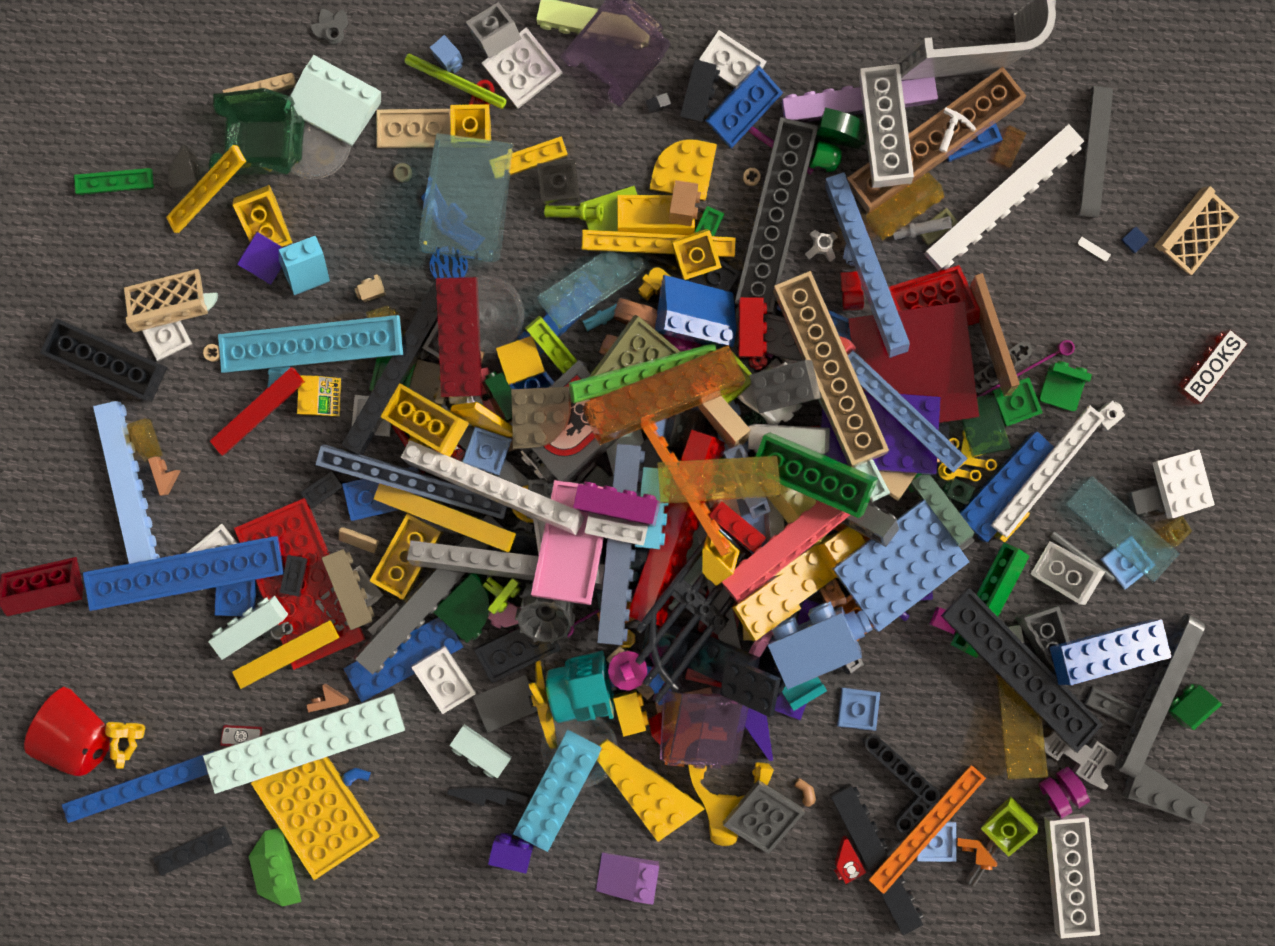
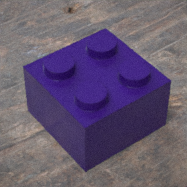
M507 833L496 835L488 865L526 874L534 845L522 838H519V840L513 839L512 835Z

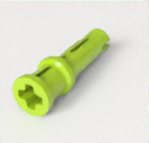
M582 203L580 206L546 205L544 213L546 218L575 217L583 221L587 219L602 221L604 209L601 203L597 205Z

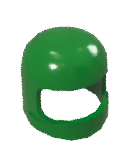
M818 140L812 154L815 157H810L808 167L814 169L815 166L825 168L826 172L835 171L842 159L841 149L836 145Z

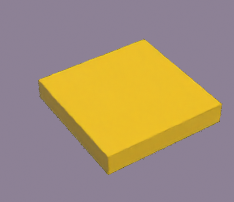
M532 336L496 348L509 385L545 373Z

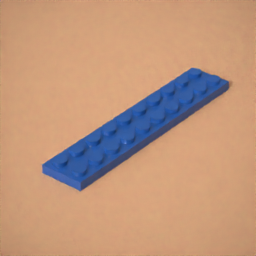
M278 536L83 572L89 610L92 611L284 574V567Z

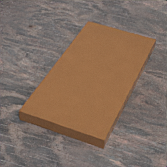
M982 273L975 275L970 289L980 308L979 324L1003 396L1006 397L1011 395L1020 384Z

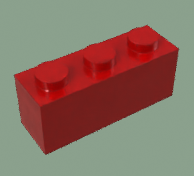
M739 298L738 358H762L763 353L767 351V342H763V334L767 333V322H763V314H767V303H763L764 298Z
M718 499L710 508L708 516L753 553L766 539L763 534Z

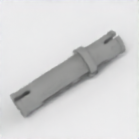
M948 216L916 224L912 222L907 226L893 228L894 239L897 240L911 236L915 238L916 235L951 229V218Z

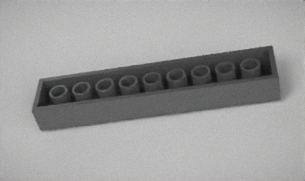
M780 117L734 307H739L740 297L764 298L763 303H767V314H772L776 300L773 290L774 286L780 283L818 126Z

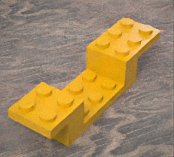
M846 526L837 534L825 536L820 543L812 545L754 593L732 607L751 639L757 641L801 609L799 603L834 578H838L832 568L866 543L861 534Z

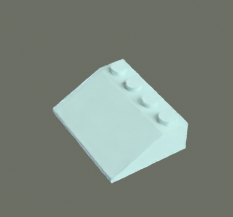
M313 55L304 68L285 106V110L346 144L353 146L380 105L381 91Z

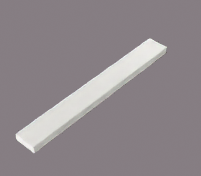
M1089 405L997 516L991 526L1007 538L1105 417Z

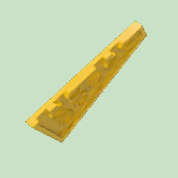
M608 739L598 744L602 749L597 761L658 842L705 809L702 804L697 803L666 779L642 765L637 759L626 754L624 750Z

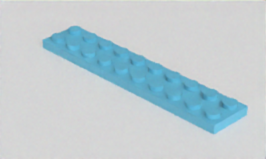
M398 315L218 334L221 373L403 355L400 316Z

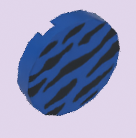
M444 246L437 249L432 255L430 270L434 278L438 276L440 278L464 277L468 270V261L460 249L453 246Z

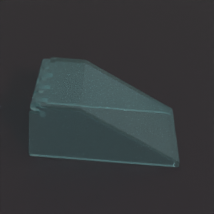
M436 133L422 210L419 252L436 254L437 247H440L439 255L455 257L456 250H459L460 258L475 259V253L478 252V260L497 262L500 259L514 143Z

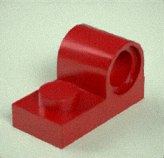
M857 271L840 273L843 311L862 310L864 308V293L861 290V281Z

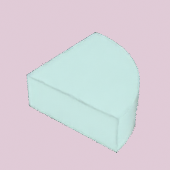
M218 293L203 294L207 311L216 303Z

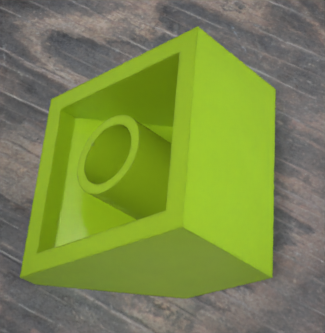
M1010 797L989 817L981 829L1009 857L1037 834L1039 824Z

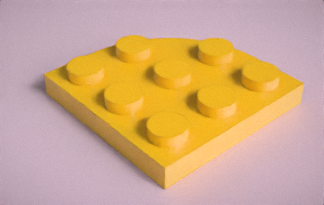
M682 140L670 145L661 153L655 163L650 190L673 194L675 180L697 183L698 192H701L700 200L706 201L717 144L699 140Z

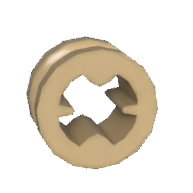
M755 168L747 169L743 175L745 184L748 186L758 184L760 172ZM750 172H753V175H757L754 182H750V179L747 180L746 178Z
M215 344L207 345L203 351L204 357L212 362L218 361L220 359L219 346ZM216 348L217 351L215 353H217V356L209 357V349L214 350Z

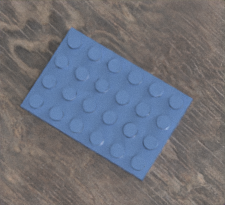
M924 499L897 519L899 531L886 547L870 539L832 568L860 609L865 611L870 623L877 632L881 631L969 563L967 557L959 546L956 545Z

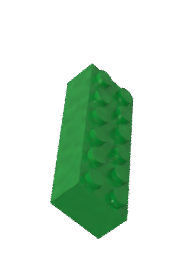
M771 432L764 434L750 470L857 518L864 515L878 481V478Z

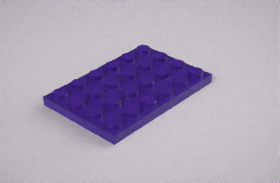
M863 391L889 449L887 454L873 459L878 471L936 475L937 457L869 392ZM900 394L939 431L940 397ZM822 408L821 427L830 428L829 451L823 455L848 465L830 421Z

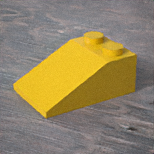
M270 185L233 199V207L249 241H251L257 231L282 247L292 243Z

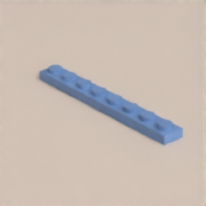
M852 351L848 355L860 385L953 473L967 460L965 455L858 354Z

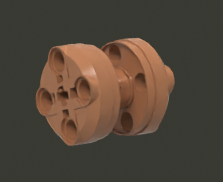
M619 298L613 318L627 325L633 316L637 315L655 330L656 309ZM606 335L599 353L605 355L618 337Z

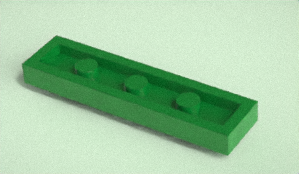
M151 168L74 175L75 193L77 195L154 189L153 171Z

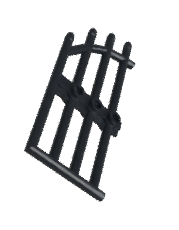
M719 525V532L739 550L740 554L735 565L736 569L741 561L748 559L753 554ZM706 538L636 628V631L642 633L648 625V644L641 651V654L638 655L635 662L641 665L645 658L651 654L654 665L648 676L644 678L642 684L647 687L657 674L665 682L653 698L656 703L662 700L669 689L673 692L678 690L679 686L675 681L712 632L718 635L725 628L726 623L730 620L725 615L736 602L730 596L722 608L718 610L711 603L724 588L722 582L715 585L708 596L704 598L697 592L707 580L703 573L700 574L692 586L684 580L685 576L702 556ZM673 596L679 603L656 632L657 613L669 597ZM684 608H687L693 614L663 655L659 657L656 645ZM698 620H701L707 626L669 676L663 666Z

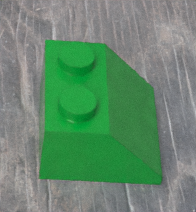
M1194 683L1193 685H1187L1180 697L1176 696L1173 698L1168 712L1181 726L1195 730L1222 703L1201 685Z

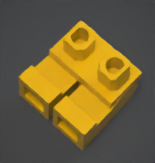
M653 268L649 276L645 274L642 278L643 285L638 289L639 294L647 301L653 294L658 296L661 291L663 275H670L661 268Z

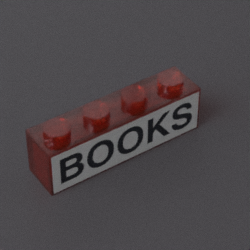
M1231 329L1224 332L1220 331L1215 336L1214 340L1216 342L1212 347L1208 346L1202 353L1203 359L1200 362H1195L1190 369L1192 373L1188 377L1185 376L1179 383L1181 387L1178 389V392L1195 405L1201 404L1248 345L1245 340Z

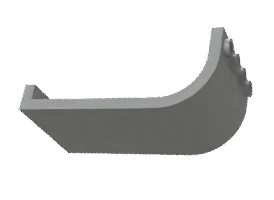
M1056 0L1029 1L1026 7H1021L1018 13H1013L1016 33L1015 43L933 49L932 38H924L896 61L900 65L901 80L992 73L1001 67L1007 68L1049 37L1056 19Z

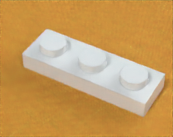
M589 512L585 533L644 546L648 525Z

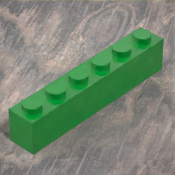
M1005 542L977 593V596L997 617L1030 557L1019 548ZM956 633L950 645L977 658L979 654Z

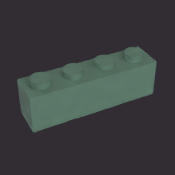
M922 474L911 482L912 489L921 500L924 499L957 546L962 545L974 536L975 532L931 475Z

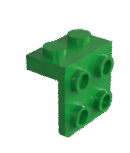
M1057 361V363L1049 365L1039 400L1068 411H1076L1084 384L1090 382L1092 374L1087 373L1085 368L1076 367L1074 369L1068 367L1069 364L1066 362Z

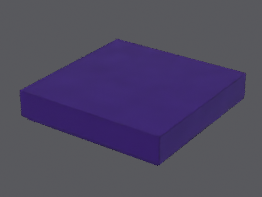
M256 231L237 265L265 282L272 284L281 269L279 249L283 247Z

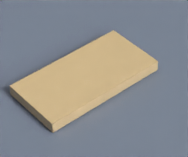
M450 109L376 110L377 148H453L451 145Z

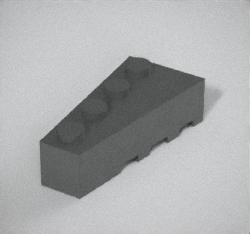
M1049 606L1015 617L1040 661L1056 676L1050 646L1070 641L1059 606Z
M1146 764L1143 765L1137 777L1132 778L1128 776L1122 795L1129 799L1201 825L1208 808L1207 805Z

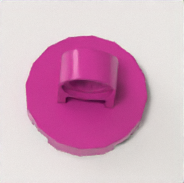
M623 651L612 658L608 673L610 680L615 686L623 690H632L642 685L647 675V666L645 661L641 665L635 662L639 654Z

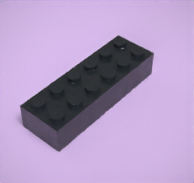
M57 318L40 354L151 402L168 368Z

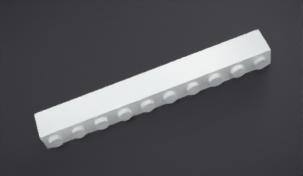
M1068 124L929 248L924 255L938 270L942 268L946 270L954 263L952 259L956 255L961 257L968 251L967 245L971 242L975 244L982 238L980 234L985 229L989 232L997 225L994 222L999 217L1001 219L1006 217L1011 212L1009 208L1013 204L1017 207L1024 201L1023 195L1027 192L1030 194L1039 187L1037 183L1041 179L1046 181L1052 176L1051 170L1056 166L1058 169L1067 162L1065 158L1069 154L1074 156L1082 148L1079 145L1084 140Z
M409 440L401 456L408 465L571 534H577L585 518L576 509Z

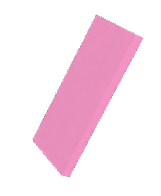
M554 480L551 499L573 508L578 483ZM579 511L585 518L576 535L548 523L545 524L531 592L533 597L591 605L604 537L585 533L589 513Z

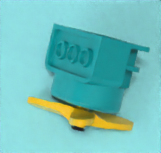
M603 650L566 660L565 666L548 670L546 687L541 661L535 662L536 684H528L533 695L529 696V703L531 707L536 706L546 741L551 749L557 748V737L553 719L556 723H561L577 719V721L596 720V717L599 716L605 717L609 715V719L614 717V693Z

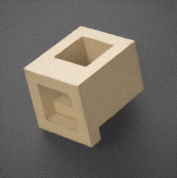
M374 275V280L368 278L361 281V284L355 288L358 299L367 302L386 295L379 275Z

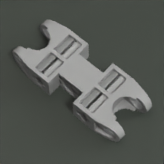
M1031 731L1027 735L1038 748L1057 761L1063 753L1076 762L1072 771L1087 782L1104 790L1109 786L1104 783L1105 780L1101 776V770L1105 765L1115 766L1117 756L1098 741L1093 739L1089 746L1084 745L1076 753L1054 731L1051 732L1049 737H1038Z

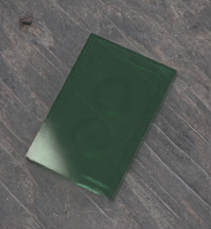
M990 394L977 397L979 417L961 419L972 458L1010 449L995 395Z

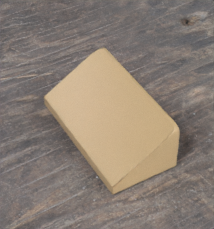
M345 527L339 530V541L375 553L379 543L377 539Z

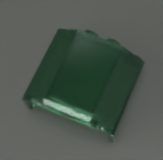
M266 88L213 94V109L215 113L226 117L224 154L232 145L239 147L246 160L234 175H286L291 171L290 168L295 163H299L302 160L304 120L301 115L297 114L292 97ZM215 153L211 155L209 170L218 162L223 154Z

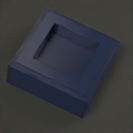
M1135 226L1121 241L1135 254L1149 239Z

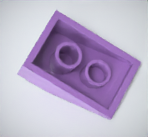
M602 853L596 891L634 902L653 904L659 861Z

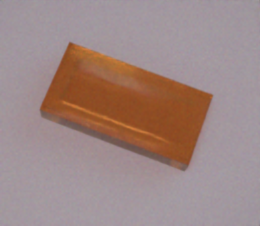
M1009 125L993 161L1011 168L1026 136V132Z

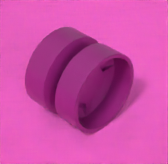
M1065 767L1056 773L1059 784L1051 777L1039 783L1043 795L1048 793L1051 799L1048 800V803L1060 819L1072 813L1069 801L1078 809L1090 802L1085 786L1069 767Z

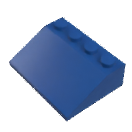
M663 275L655 330L659 334L703 345L714 344L719 349L734 347L737 327L733 293Z

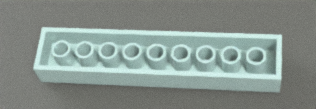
M391 693L208 753L203 757L214 793L216 794L405 731V727L395 695Z

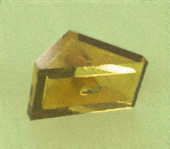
M1181 515L1158 529L1157 532L1167 547H1176L1192 530Z

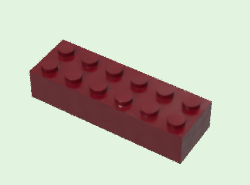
M478 277L436 278L441 397L481 396L482 373Z

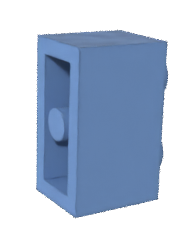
M445 35L430 47L434 58L446 71L456 73L462 68L463 59L460 52Z

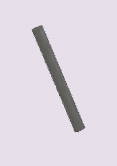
M1055 531L1051 533L1049 537L1066 550L1105 571L1102 577L1112 583L1116 577L1058 533Z

